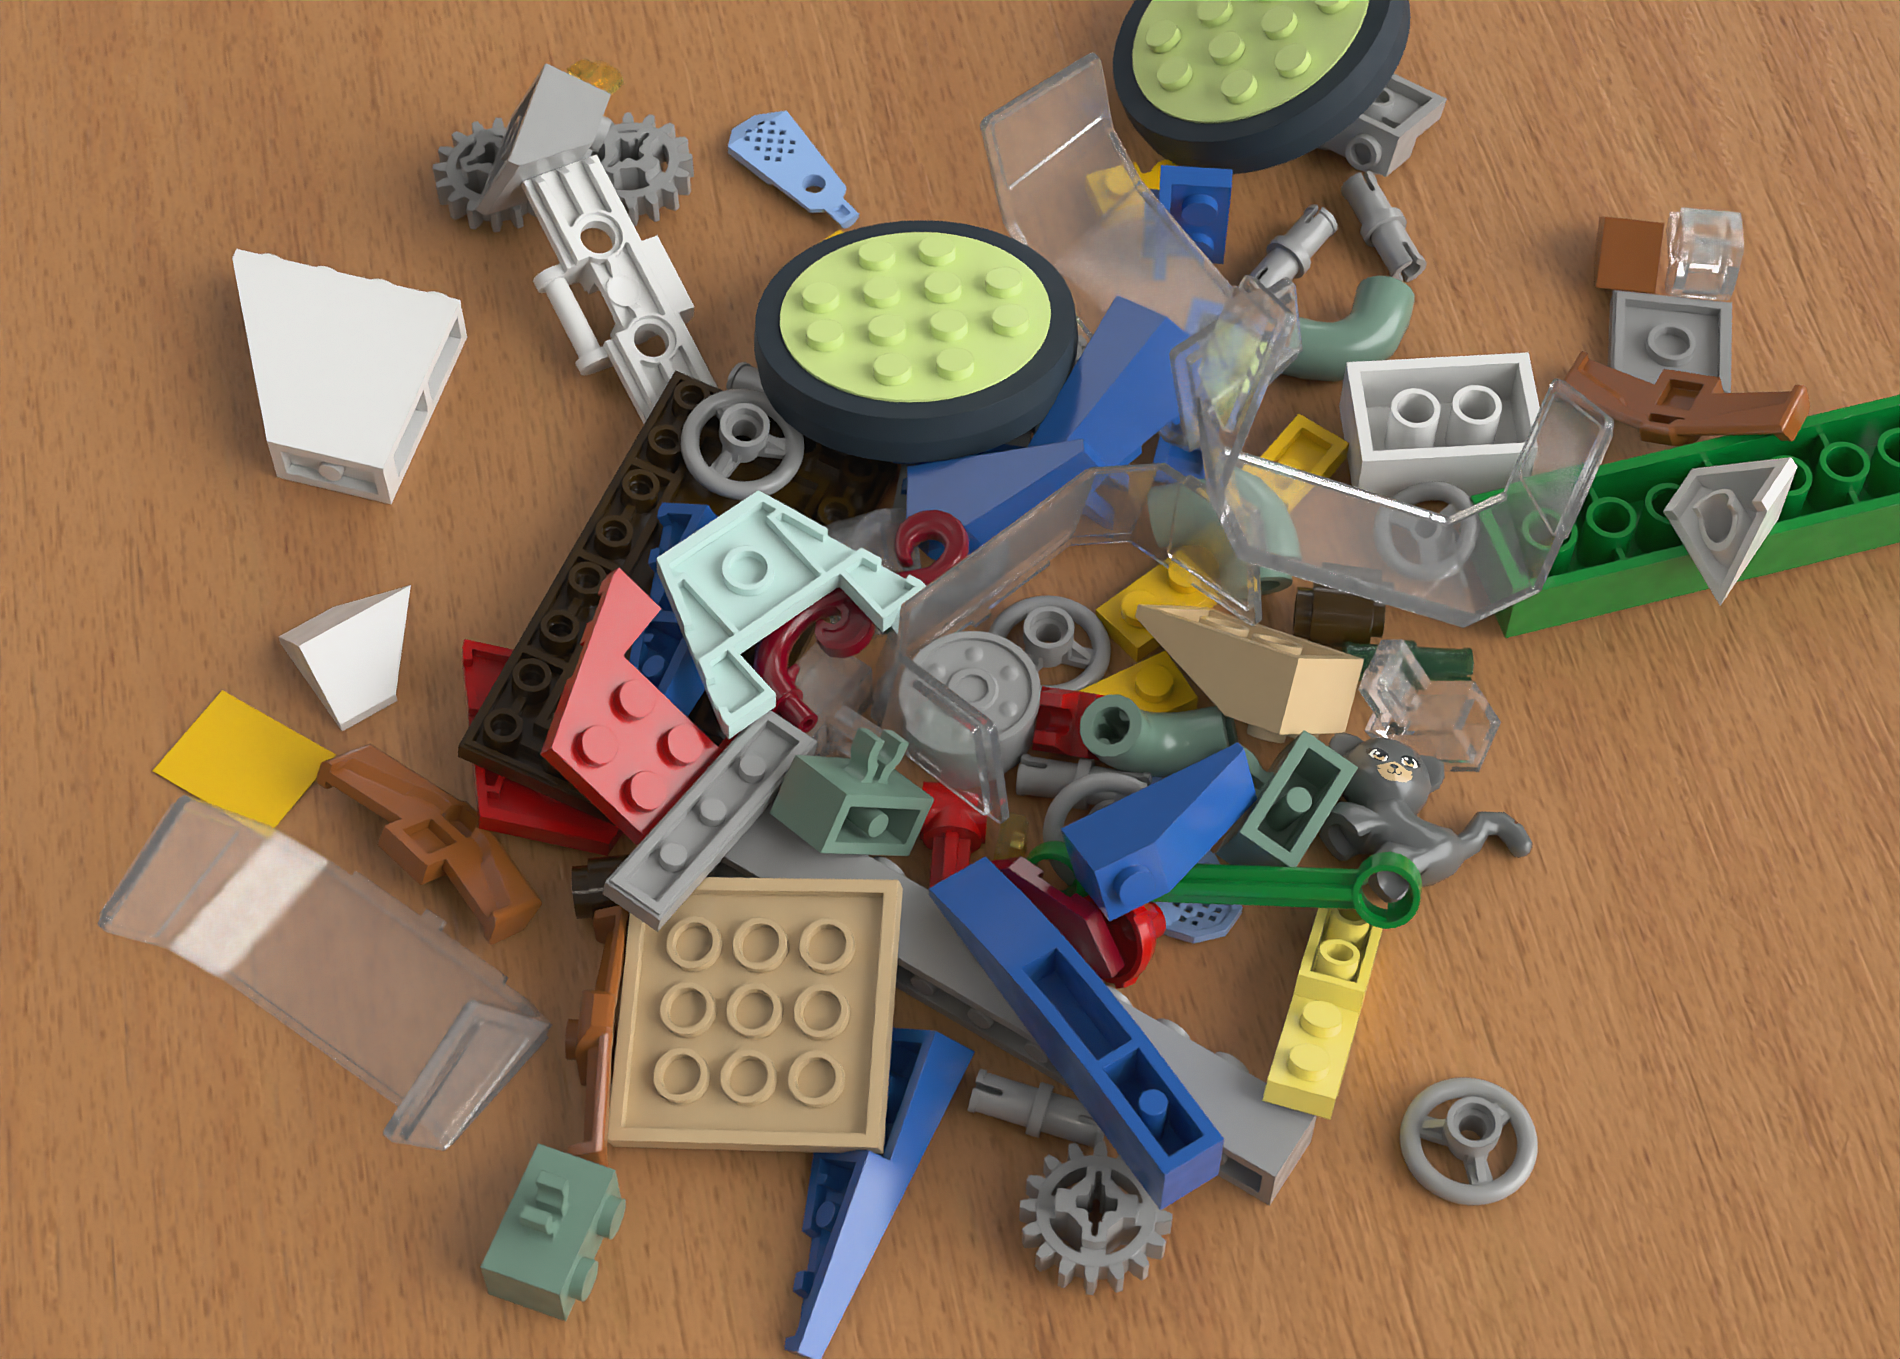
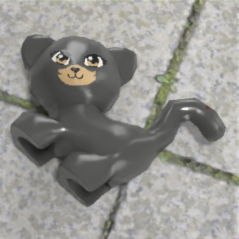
M1342 732L1335 733L1329 742L1328 747L1358 767L1341 794L1347 802L1340 801L1336 804L1320 828V839L1332 856L1339 861H1347L1359 854L1374 855L1380 852H1395L1407 857L1416 865L1421 875L1423 888L1432 886L1455 874L1465 860L1481 850L1487 837L1490 835H1497L1514 857H1525L1531 852L1533 843L1524 827L1505 812H1477L1465 829L1458 835L1450 828L1430 823L1418 817L1417 814L1427 803L1428 795L1439 789L1445 778L1444 763L1437 758L1419 755L1412 747L1385 737L1363 741L1357 736ZM1377 872L1370 875L1368 879V884L1373 892L1386 903L1400 900L1408 890L1409 883L1407 880L1395 872Z

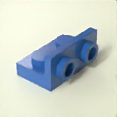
M1161 165L1159 189H1147L1145 225H1156V228L1144 227L1142 263H1153L1152 285H1164L1166 261H1180L1191 264H1224L1233 169Z

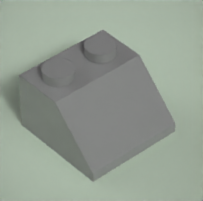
M545 63L511 115L475 211L489 215L529 202L521 187L523 181L589 158L592 150L598 152L607 136L612 121L603 116L611 94Z

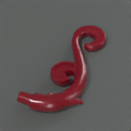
M936 509L920 511L909 516L898 527L894 538V552L898 563L902 567L911 568L914 565L912 553L914 548L921 542L935 540L943 544L945 549L942 555L929 567L895 573L905 579L910 574L923 581L926 586L955 574L964 565L969 553V537L961 521L950 513ZM840 587L755 644L753 669L776 693V707L771 711L805 734L815 727L818 716L802 701L803 692L795 685L800 666L795 663L788 668L789 655L793 645L801 634L816 622L814 631L820 649L829 657L845 659L859 654L869 645L875 633V624ZM831 616L841 617L836 624L827 623L823 620Z

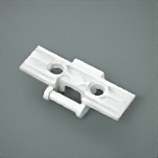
M594 155L523 181L521 187L560 264L540 272L535 276L533 282L539 293L547 294L579 357L575 364L580 374L590 375L614 366L643 424L648 419L675 370L718 388L685 325L694 315V305L658 236L641 241L598 156ZM589 228L603 230L612 241V249L606 253L591 252L583 245L580 233ZM581 283L584 291H587L588 294L600 290L613 315L615 326L610 334L611 339L605 341L601 347L569 287L571 284ZM659 335L665 343L666 350L660 356L649 357L642 354L635 345Z

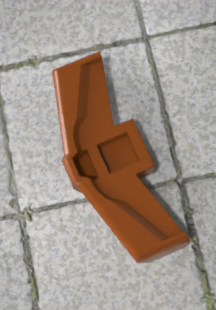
M1581 351L1555 395L1564 404L1572 407L1579 405L1638 429L1641 441L1676 447L1696 443L1701 436L1774 434L1780 441H1793L1810 410L1808 391L1803 385H1794L1792 391L1724 393L1720 377L1663 369L1656 383L1652 384L1590 360L1588 353Z
M372 744L328 759L320 764L316 777L317 784L325 789L337 788L390 822L384 825L378 846L416 882L423 885L444 875L449 877L484 927V937L490 945L511 937L527 927L541 907V899L493 832L479 829L477 811L467 801L457 799Z
M620 905L594 912L593 926L596 940L599 943L605 944L595 990L582 991L579 1019H568L565 1036L566 1060H576L581 1086H586L583 1142L568 1146L567 1153L608 1168L607 1144L611 1057L615 1028L614 1014L625 963L629 912Z

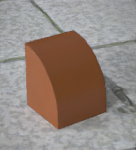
M1599 217L1594 261L1595 287L1655 294L1665 223Z

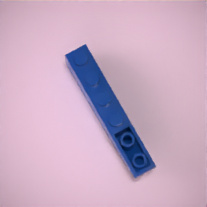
M983 857L929 888V896L1160 1210L1219 1174L1224 1144L1222 1135L1100 977L1056 927L991 861Z

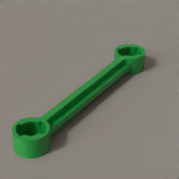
M1047 841L1033 848L1026 858L1035 866H1038L1039 861L1057 860L1067 865L1074 874L1065 842ZM1395 852L1374 854L1364 860L1358 869L1195 864L1169 893L1150 902L1355 909L1359 916L1368 924L1378 928L1391 929L1406 924L1418 911L1422 879L1416 865L1407 857ZM1381 871L1395 872L1403 876L1409 883L1408 890L1403 898L1396 902L1388 903V909L1372 904L1365 897L1362 886L1368 883L1369 876ZM1076 877L1068 888L1060 890L1068 897L1075 893L1083 898L1089 895Z

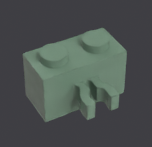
M858 728L851 745V758L795 755L789 770L783 777L780 791L770 814L820 853L909 856L934 798L894 769L902 760L909 742L892 730H883L881 736L878 737L868 728Z
M1305 730L1277 755L1268 771L1263 770L1255 755L1242 746L1247 757L1257 800L1234 823L1215 853L1229 864L1297 867L1358 769L1353 763Z
M538 1144L480 1267L488 1294L567 1321L575 1301L584 1302L594 1286L599 1266L598 1261L594 1260L603 1238L613 1239L624 1217L626 1200L621 1198L616 1170Z

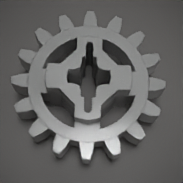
M625 113L623 123L615 125L611 121L609 131L599 151L595 152L592 150L591 156H598L634 226H637L639 215L647 214L654 222L659 221V208L662 206L676 211L679 208L678 195H689L691 192L690 178L694 177L692 154H689L688 140L686 137L676 138L675 125L672 123L663 125L659 129L656 128L654 115L649 114L642 123H634L632 114ZM663 162H666L668 165L665 173L662 172L661 164Z
M495 118L492 128L485 130L478 121L473 122V134L469 136L455 131L452 134L454 148L440 146L438 149L440 163L433 164L440 204L449 206L450 216L454 220L467 214L469 226L472 229L479 227L483 220L491 222L493 232H499L503 221L511 220L517 228L523 227L524 214L529 213L536 217L529 202L489 215L475 211L507 129L504 128L502 118Z
M1098 1140L1093 1155L1084 1156L1076 1143L1069 1144L1067 1162L1062 1164L1057 1158L1048 1155L1044 1158L1043 1164L1045 1178L1029 1175L1026 1182V1194L1031 1199L1020 1201L1019 1221L1028 1224L1022 1228V1244L1024 1248L1040 1247L1036 1252L1035 1267L1039 1272L1050 1268L1054 1264L1059 1267L1058 1286L1065 1288L1074 1276L1084 1278L1086 1295H1093L1097 1287V1281L1107 1279L1112 1289L1117 1293L1123 1291L1125 1272H1131L1140 1280H1144L1148 1276L1149 1262L1146 1256L1162 1260L1165 1254L1166 1240L1161 1235L1170 1234L1172 1213L1163 1209L1160 1210L1120 1155L1116 1159L1107 1156L1105 1141ZM1077 1183V1184H1076L1074 1187H1072L1071 1189H1066L1067 1187H1069V1186H1071V1185ZM1119 1187L1124 1189L1128 1194H1125ZM1094 1199L1100 1201L1099 1213H1102L1103 1220L1099 1222L1098 1234L1096 1236L1091 1234L1092 1222L1088 1221V1214L1092 1212ZM1061 1240H1067L1075 1250L1068 1247ZM1120 1245H1127V1246L1124 1247L1123 1249H1121V1250H1119V1251H1117V1252L1111 1253V1252H1112L1113 1250H1115L1118 1246H1120Z

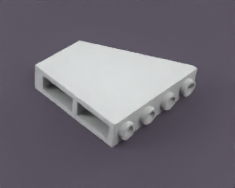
M236 249L232 260L266 439L277 477L392 504L467 339L460 300L450 298L440 292H423L393 285L383 279L371 280L340 273L326 266L314 267L283 260L273 254H257Z

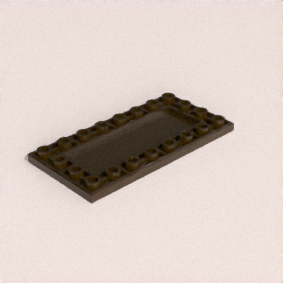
M675 370L458 745L459 758L615 825L540 753L566 681L574 674L583 649L580 645L587 623L593 620L601 598L598 592L602 581L608 574L620 568L650 597L654 572L649 566L648 561L651 549L659 548L663 526L657 519V514L662 502L708 505L719 517L743 501L717 495L703 487L689 472L681 452V433L689 414L704 399L723 390ZM716 414L703 426L699 438L701 455L709 467L722 453L723 446L719 438L720 421ZM768 416L770 422L769 434L777 438H785L780 426ZM744 435L735 437L737 440L740 441L752 440L751 438ZM803 435L804 455L797 473L786 486L769 496L826 527L829 537L857 551L895 478L898 465L888 461L849 455L828 448ZM757 456L750 462L740 463L728 479L735 481L761 479L776 470L783 459ZM816 622L808 627L793 645L789 655L788 668L795 663H799L815 632ZM755 644L740 654L752 668ZM632 645L624 654L628 661L630 660ZM705 690L688 715V718L711 741L719 746L726 738V735L722 732Z

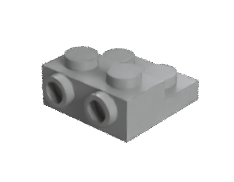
M1393 74L1381 94L1359 118L1337 136L1318 148L1332 150L1346 157L1349 164L1355 169L1364 172L1371 171L1373 174H1381L1387 177L1410 158L1416 138L1440 119L1447 99Z

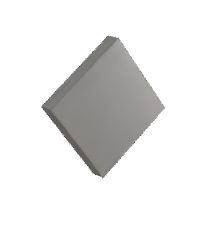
M1613 290L1609 313L1608 367L1652 384L1656 383L1663 369L1720 377L1724 393H1731L1732 302Z

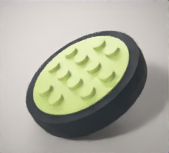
M1135 0L1125 16L1114 48L1113 78L1115 88L1124 110L1137 132L1160 156L1177 166L1233 169L1232 174L1268 169L1303 156L1331 140L1359 118L1377 99L1392 78L1406 48L1410 30L1409 0Z
M912 220L881 223L841 233L808 248L782 267L772 278L758 303L755 318L754 353L761 385L770 404L785 422L801 434L828 448L862 458L888 462H934L956 459L993 449L1012 441L1042 422L1075 366L1079 336L1075 304L1071 291L1058 270L1038 252L1016 239L982 227L947 221Z

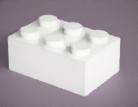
M1529 352L1346 362L1339 409L1344 440L1349 443L1347 458L1355 505L1386 503L1400 491L1423 482L1436 481L1448 483L1463 490L1471 497L1472 495L1542 479L1548 447Z

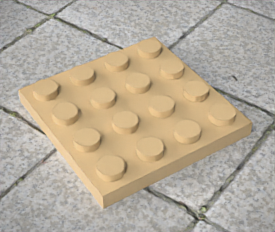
M706 877L658 932L630 913L609 1109L608 1142L613 1147L843 1153L861 1149L869 1150L875 1154H883L903 887L899 880Z

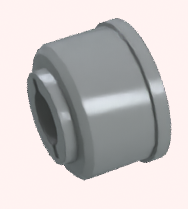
M962 631L945 635L926 645L914 657L904 680V703L908 714V733L915 753L930 769L951 779L982 781L1001 776L1021 762V756L1027 754L1033 744L1035 719L1040 705L1041 694L1039 675L1030 657L1010 640L982 631Z

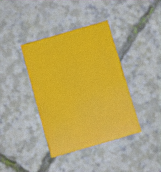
M222 690L152 771L267 838L316 780L320 764L323 761L334 758L336 754Z

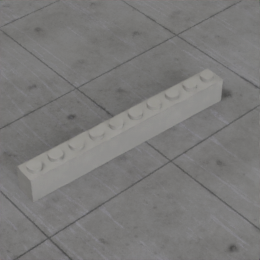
M775 798L707 875V877L899 880L903 887L896 988L1071 1089L929 896V890L907 878L903 871L889 859L881 856L872 858L868 855L818 852L770 814L776 800ZM1107 986L1142 1029L1224 1138L1218 1176L1270 1205L1309 1146L1317 1116L1262 1101L1266 1083L1251 1075L1246 1066L1237 1058L1224 1052L1213 1053L1190 1040L1185 1030L1176 1023L1164 1018L1153 1019L1132 1007L1130 1001L1121 992Z

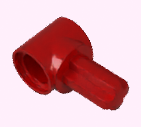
M923 781L922 790L934 798L920 830V840H923L924 844L932 850L929 888L969 866L971 853L978 850L981 844H985L989 785Z

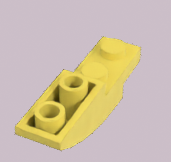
M1318 908L1262 1101L1331 1119L1383 928H1378L1365 922L1355 909Z

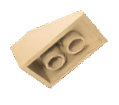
M1138 604L1135 615L1138 621L1225 716L1249 724L1247 734L1265 741L1284 743L1286 736L1296 738L1303 730L1317 739L1319 734L1345 732L1364 659L1209 607Z

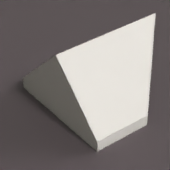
M1791 457L1694 468L1663 510L1720 606L1779 519L1797 469V465Z
M411 585L332 607L279 636L280 644L341 731L398 701L396 690Z

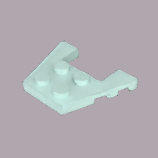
M759 490L656 558L657 573L722 732L728 739L776 707V693L740 655L751 646L838 587L842 588L882 632L928 600L929 588L923 581L910 574L906 579L881 566L882 559L863 548L854 551L829 537L826 527Z

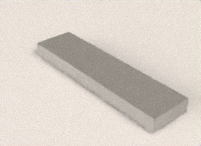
M771 710L744 728L606 880L603 894L658 932L774 801L780 791L783 777L789 770L795 755L813 756L817 741Z

